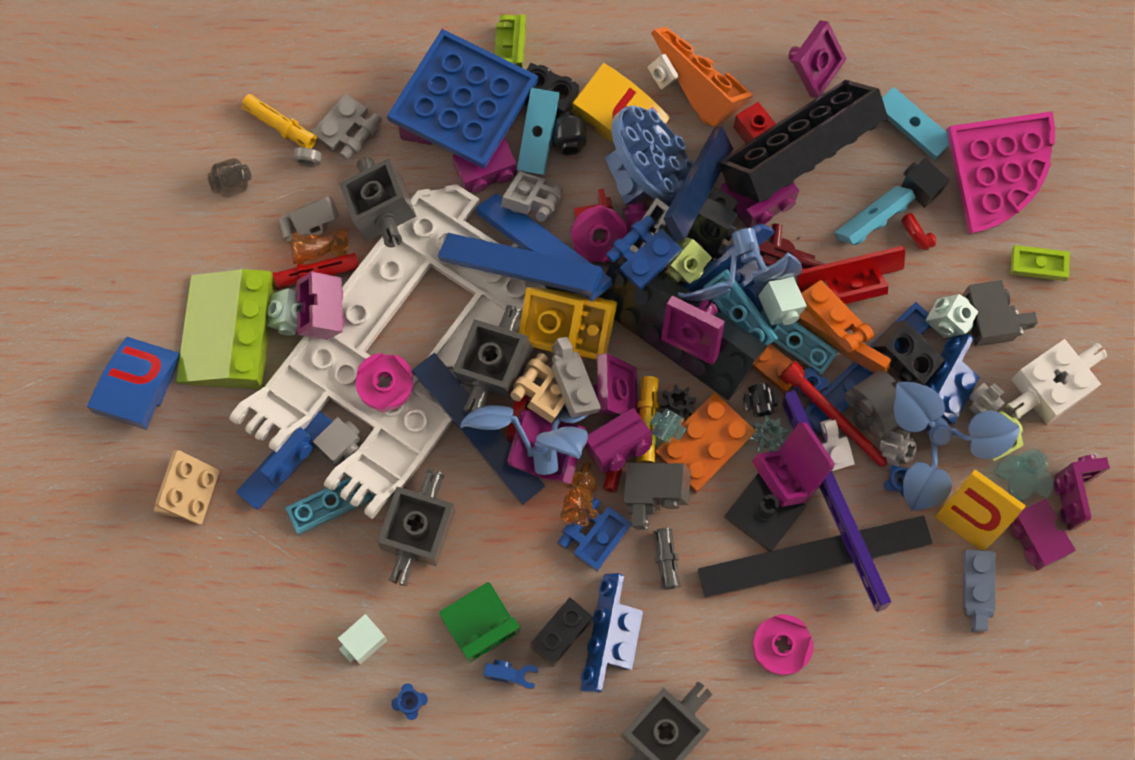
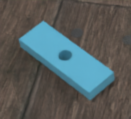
M895 87L882 97L888 115L887 120L934 161L950 146L947 132Z
M531 88L517 170L541 175L546 174L559 92ZM537 127H541L543 130L542 135L539 137L535 134Z
M895 186L837 229L834 234L839 241L858 245L874 229L885 226L887 220L894 214L905 211L908 204L916 197L911 189Z
M726 269L704 285L703 288L726 283L730 276L729 270ZM736 280L734 281V286L730 288V293L713 299L724 316L767 346L778 339L777 335ZM737 308L743 311V317L737 315Z
M763 309L760 313L778 337L774 342L821 375L838 354V349L796 321L790 325H783V323L771 325L765 310ZM796 335L800 338V341L794 343L790 340V337Z
M350 478L341 481L335 490L331 491L326 488L285 508L296 533L300 535L371 502L375 496L369 492L358 507L352 506L350 501L361 486L356 488L345 501L340 497V493L351 481ZM335 498L336 503L334 505H327L329 499Z

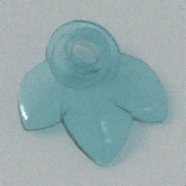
M1028 449L1020 456L1010 455L1003 459L996 469V476L1009 480V493L1019 501L1026 500L1034 492L1048 498L1054 487L1053 477L1047 471L1048 460L1044 453L1037 449ZM1028 460L1035 461L1036 468H1031L1028 465Z

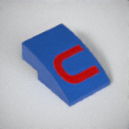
M126 337L107 364L87 407L94 414L147 430L156 406H161L179 362L180 353Z

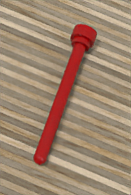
M793 361L779 377L787 385L789 383L793 387L796 385L831 420H836L837 426L878 466L885 467L888 464L887 458L883 457L882 453L804 378L806 374L802 372L803 367L796 361Z

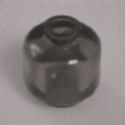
M230 158L214 163L211 167V172L207 174V178L214 194L218 193L221 197L228 198L247 190L248 181L251 180V172L246 164L242 165L238 159Z

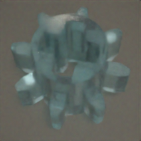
M668 408L664 410L663 414L657 411L650 424L655 426L651 433L669 444L673 438L680 441L686 431V428L682 426L685 418Z
M766 415L763 424L759 422L754 423L753 428L758 433L752 434L751 440H757L759 451L767 448L770 452H773L776 444L782 446L785 442L781 436L786 435L788 429L781 428L779 424L780 418L774 421L770 420L768 415ZM766 430H769L770 434H775L773 439H770L767 434L764 435Z

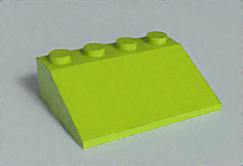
M239 269L191 275L176 379L177 384L257 390L263 388L270 327L267 326L268 307L271 301V294L275 293L276 286L271 271Z

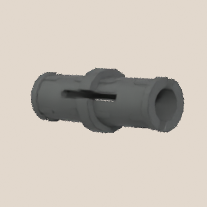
M672 528L656 529L653 531L657 548L655 562L659 565L661 588L663 590L675 589L680 587L677 570L679 557L675 553Z

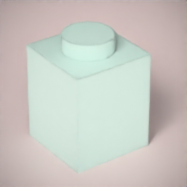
M794 277L768 282L758 296L771 325L780 323L790 325L799 319V315L807 307Z
M366 614L338 637L339 641L343 644L339 648L349 662L356 659L360 665L388 641Z

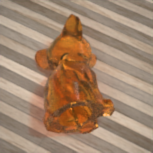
M342 229L331 232L328 236L318 234L302 236L297 232H293V264H305L322 257L330 251L336 257L347 255L349 245L348 231Z
M587 461L573 475L571 485L564 484L571 490L564 497L560 513L563 521L578 524L579 526L588 525L589 518L596 519L598 517V512L592 506L594 497L592 493L597 490V484L591 474V463Z

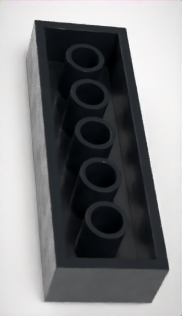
M844 80L726 156L718 163L728 189L758 202L770 199L773 193L782 187L791 185L796 178L812 171L817 164L833 157L838 150L856 142L859 136L877 128L879 123L887 119L888 115L880 89Z
M620 256L614 263L612 262L606 272V275L612 279V287L598 296V298L617 302L614 320L729 401L742 387L768 346L719 311L714 316L724 320L725 324L718 358L713 365L661 340L666 304L672 296L697 308L701 302L689 301L679 297L678 292L684 294L692 292L662 271L640 291L620 271V267L626 260Z

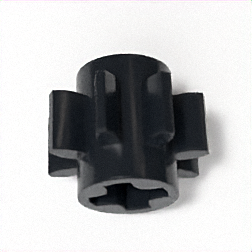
M760 383L748 387V394H744L743 398L745 411L752 410L754 417H764L773 414L774 407H777L778 403H780L777 389L770 390L768 383Z
M675 384L671 393L664 390L662 396L667 401L661 402L660 409L667 410V419L676 417L679 422H682L685 413L689 416L693 414L694 410L689 405L695 404L696 398H690L688 394L689 387L685 388V390L678 389L677 384ZM683 401L682 405L679 404L677 407L673 405V402Z

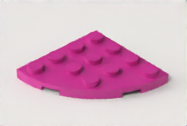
M1053 111L952 125L946 129L969 235L989 230L1009 220L1020 212L1037 194L1051 166L1052 146L1055 144Z

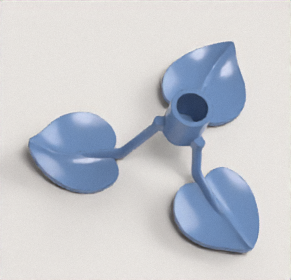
M746 228L732 234L735 250L730 251V276L726 283L716 284L687 294L678 292V295L689 301L702 302L703 300L710 301L730 293V288L734 286L737 258H741L743 263L757 261L760 271L754 273L752 278L754 284L759 287H765L770 281L796 277L802 273V266L797 258L787 252L781 260L766 267L759 253L760 249L754 228Z
M898 382L896 384L894 402L895 420L901 428L910 432H919L925 429L931 440L930 446L932 448L931 467L924 462H916L910 466L904 476L903 494L909 508L919 511L937 506L944 502L951 492L952 483L950 476L946 471L936 469L938 466V445H945L950 442L952 436H957L965 441H971L970 451L974 456L981 459H993L1001 456L1014 445L1020 432L1019 425L999 412L983 411L971 419L968 425L970 435H965L957 431L956 428H950L947 421L942 418L945 406L943 399L936 391L918 383Z
M566 404L563 405L553 420L552 430L539 434L534 447L531 446L518 418L512 416L513 409L500 405L484 406L469 413L461 422V428L467 426L485 430L501 429L513 423L527 448L528 456H533L535 472L541 475L552 474L558 470L557 452L579 459L583 447L588 441V433L584 429L576 427L557 429L561 421L575 423L588 416L570 417Z

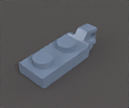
M971 549L963 551V609L966 616H971V632L984 633L988 631V618L994 617L995 551Z

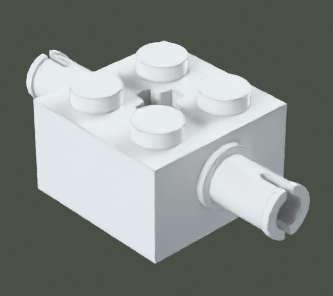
M1065 339L1020 369L1011 379L1022 395L1006 405L1007 412L1010 413L1019 407L1011 415L1012 418L1018 420L1034 408L1046 425L1101 385L1090 371V368L1107 357L1105 349L1094 355L1102 347L1099 343H1094L1090 348L1077 355Z

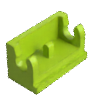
M526 14L500 15L496 26L494 54L523 68Z

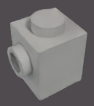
M337 417L313 440L316 449L337 467L359 449L361 442L358 434L360 431L349 420L344 423Z

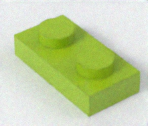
M1020 245L1012 247L1010 275L1067 281L1069 278L1070 251Z

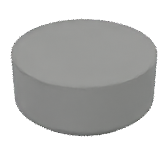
M299 147L294 149L293 160L303 166L316 167L320 165L322 154L314 149Z

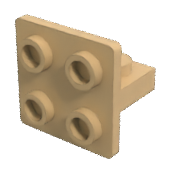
M174 450L155 502L154 512L165 516L181 517L201 525L219 476V469L182 451Z

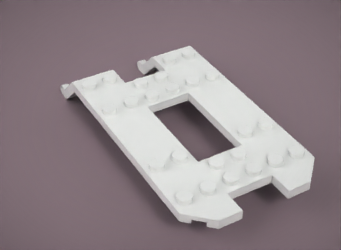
M457 184L445 186L444 189L418 190L415 193L411 203L417 217L397 226L402 237L400 245H397L395 237H393L396 247L389 248L385 246L382 236L342 287L344 294L342 300L343 332L329 340L304 336L266 386L240 402L229 417L230 421L239 425L244 421L248 413L251 411L256 413L254 418L246 425L245 431L252 435L263 423L255 435V438L259 441L265 440L273 428L279 429L280 431L269 443V448L276 453L299 427L304 430L329 399L372 427L373 431L360 448L335 467L324 482V486L332 491L337 488L342 478L345 476L350 478L351 481L340 493V497L345 501L356 488L361 486L350 501V504L354 507H358L369 492L373 494L375 498L364 510V514L371 519L393 498L397 486L401 488L406 486L453 422L415 375L413 376L414 390L407 402L401 407L381 413L362 402L356 390L357 371L360 364L370 357L366 351L430 267L434 268L474 295L430 354L432 355L435 352L454 375L452 370L474 319L499 327L507 305H512V310H514L515 306L521 310L523 309L527 287L546 289L545 285L439 260L437 256L448 233L499 244L466 222L480 202L479 198ZM513 243V245L511 246L522 249L516 243ZM520 321L515 331L517 333L519 331ZM383 376L379 377L380 384L378 387L388 388L392 378L388 377L385 379ZM461 384L470 394L473 387Z

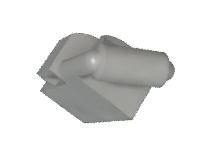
M331 195L283 215L279 223L284 241L292 243L310 235L313 237L326 231L327 222L335 221L334 219L340 216ZM290 220L293 221V224H294V226H295V228H296V230H297L298 233H295V234L293 233V229H292V225H291V221H290ZM319 226L320 229L315 231L314 227Z

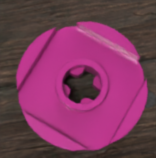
M596 205L586 209L575 219L570 229L572 244L576 252L587 261L609 262L610 260L606 253L613 248L612 244L618 238L623 239L627 235L626 224L622 217L613 209L606 208L603 205ZM596 229L606 230L603 233L605 236L604 240L601 241L599 238L592 239Z
M374 354L365 359L358 368L355 382L357 393L364 404L376 409L378 412L384 413L401 407L407 402L414 390L412 370L408 363L398 355ZM383 376L385 379L391 377L390 386L388 388L378 387L380 384L379 377Z
M785 614L771 617L760 624L755 631L752 641L754 659L764 670L777 676L793 675L806 666L812 657L814 648L812 636L810 637L805 624L796 617ZM782 637L786 638L787 644L791 646L790 651L778 652L775 641H780Z

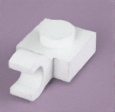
M828 419L820 422L825 440L821 444L834 461L832 471L854 465L847 436L838 437L839 431L836 420Z

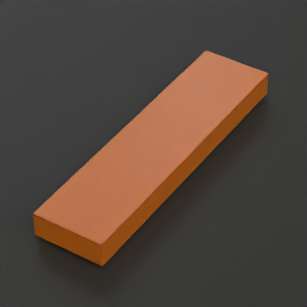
M804 309L799 315L797 322L838 349L842 355L873 373L879 370L886 373L889 371L891 360L887 356L863 342H860L859 347L849 353L808 310Z

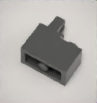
M1002 280L971 284L962 294L978 311L971 328L975 347L1014 341L1017 336L1024 334V330L1034 328L1038 324L1035 312L1019 314L1018 309L1015 310L1014 305L1009 306L1010 294L1007 289H1004Z
M627 463L624 504L628 506V513L632 514L633 528L636 530H648L650 514H655V510H660V505L666 509H678L679 505H689L691 470L684 463Z

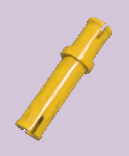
M248 94L243 99V105H241L243 110L277 130L284 139H290L303 148L312 149L315 145L317 136L302 128L295 119L285 117L252 94Z
M643 376L640 379L641 393L640 401L637 402V409L642 421L645 422L652 433V445L644 455L637 457L636 462L655 463L657 411L660 410V403L657 402L659 378Z

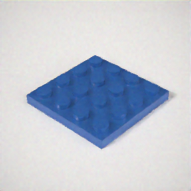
M441 29L391 108L387 119L395 125L485 169L528 99L531 88L536 86L538 76Z

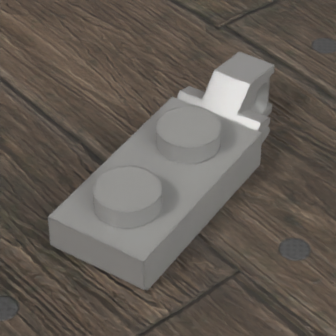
M568 337L556 339V342L552 345L554 356L552 357L553 365L551 368L570 417L574 418L598 413L601 407L581 357H579L577 351L573 352V347Z

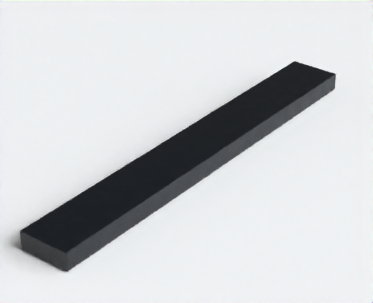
M924 515L860 530V534L872 559L933 544ZM841 535L698 568V574L706 599L854 563Z

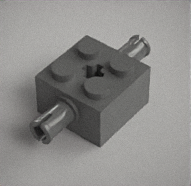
M363 157L366 164L365 167L361 159L357 162V168L360 173L339 183L352 222L366 241L382 234L385 246L389 248L396 247L393 237H395L397 245H400L402 242L397 226L417 217L404 181L390 159L388 158L375 165L371 157Z
M512 305L506 306L499 327L479 320H473L452 370L461 384L473 387L468 401L463 408L468 414L484 407L489 394H495L512 400L510 394L514 390L513 385L519 377H522L533 351V346L528 336L515 332L522 315V310L516 306L514 310H512Z
M433 469L426 470L419 493L398 486L394 492L377 541L381 550L394 553L397 556L393 571L389 577V581L394 584L400 583L399 585L407 586L414 562L420 561L437 566L455 513L453 503L436 498L442 479L445 476L439 471H436L435 474ZM417 522H421L422 529H417L416 532L412 531L411 525L416 526Z
M697 682L683 700L679 701L663 688L621 735L634 749V754L629 760H684L709 731L696 718L695 713L712 696V693L706 689L700 697H697V694L704 688L702 683ZM657 728H670L669 736L672 739L665 738L661 740L658 737L660 731Z

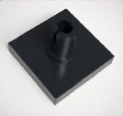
M758 472L725 514L724 518L770 552L773 551L804 511L806 505L799 503L781 507L779 500L773 495Z

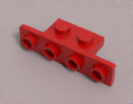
M903 246L803 269L802 273L796 276V284L802 293L820 280L825 281L832 292L844 304L888 294V284L883 274L904 269L906 250Z

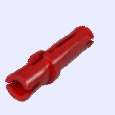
M352 252L351 254L307 265L300 263L295 268L273 272V277L277 290H280L281 288L297 285V280L310 272L334 276L356 270L359 265L356 253Z

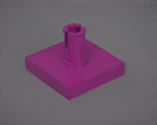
M822 20L817 23L801 47L793 46L788 54L790 62L793 63L809 96L812 98H817L823 94L846 61L845 54L829 22Z
M672 296L666 304L661 340L713 365L718 358L725 324L724 320L714 316L718 311L716 305L711 302L706 309L709 301L703 300L697 308Z
M608 353L597 355V384L592 385L601 407L599 412L613 418L618 417L631 408H634L638 413L637 367Z

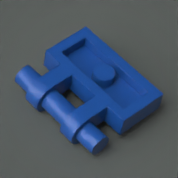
M649 215L641 222L636 221L631 226L632 230L623 239L618 238L612 244L613 248L606 253L608 259L613 263L620 256L626 260L620 267V271L640 291L682 252V248L662 228L654 236L648 231L655 224V221ZM640 238L645 244L634 254L629 248Z
M591 496L586 504L583 503L577 510L579 514L573 522L564 527L562 530L563 535L557 543L564 549H567L572 541L579 544L573 555L598 572L630 529L632 523L609 506L600 515L595 510L601 502ZM589 520L595 525L585 536L580 530Z

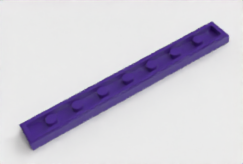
M793 390L785 393L782 406L793 430L798 423L806 422L813 431L796 391ZM831 471L819 488L876 612L887 609L892 601Z

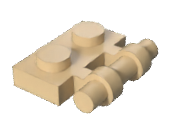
M539 353L535 359L529 361L523 377H519L513 385L514 390L510 396L513 400L520 401L524 395H528L532 400L527 407L552 423L565 404L552 368L546 365L548 357L543 353ZM536 377L545 380L541 387L533 383Z

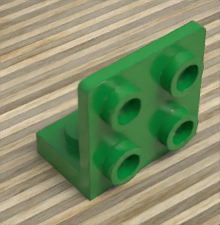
M490 582L483 584L439 612L440 617L469 664L520 633V626L515 618L510 616Z

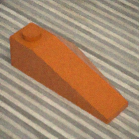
M661 27L652 31L651 34L662 54H666L677 72V81L690 104L699 113V118L705 124L714 127L724 123L753 96L734 76L728 72L722 75L712 66L714 62L711 59L692 53L694 51L692 45L669 28Z

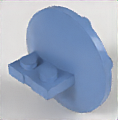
M635 105L627 106L613 118L612 137L616 149L605 157L611 174L616 180L624 205L636 203L647 194L653 199L657 197L671 205L694 164L686 154V144L679 135L675 136L671 129L660 119L655 110H646Z

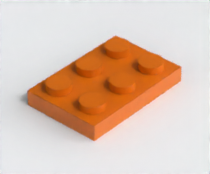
M714 392L655 451V455L664 463H684L691 470L690 488L697 493L757 431Z

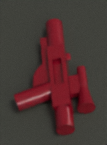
M772 224V229L775 233L770 237V243L764 241L759 245V253L764 256L762 259L768 267L781 260L787 252L797 258L802 268L805 269L825 264L814 260L815 255L795 249L791 241L782 238V224Z

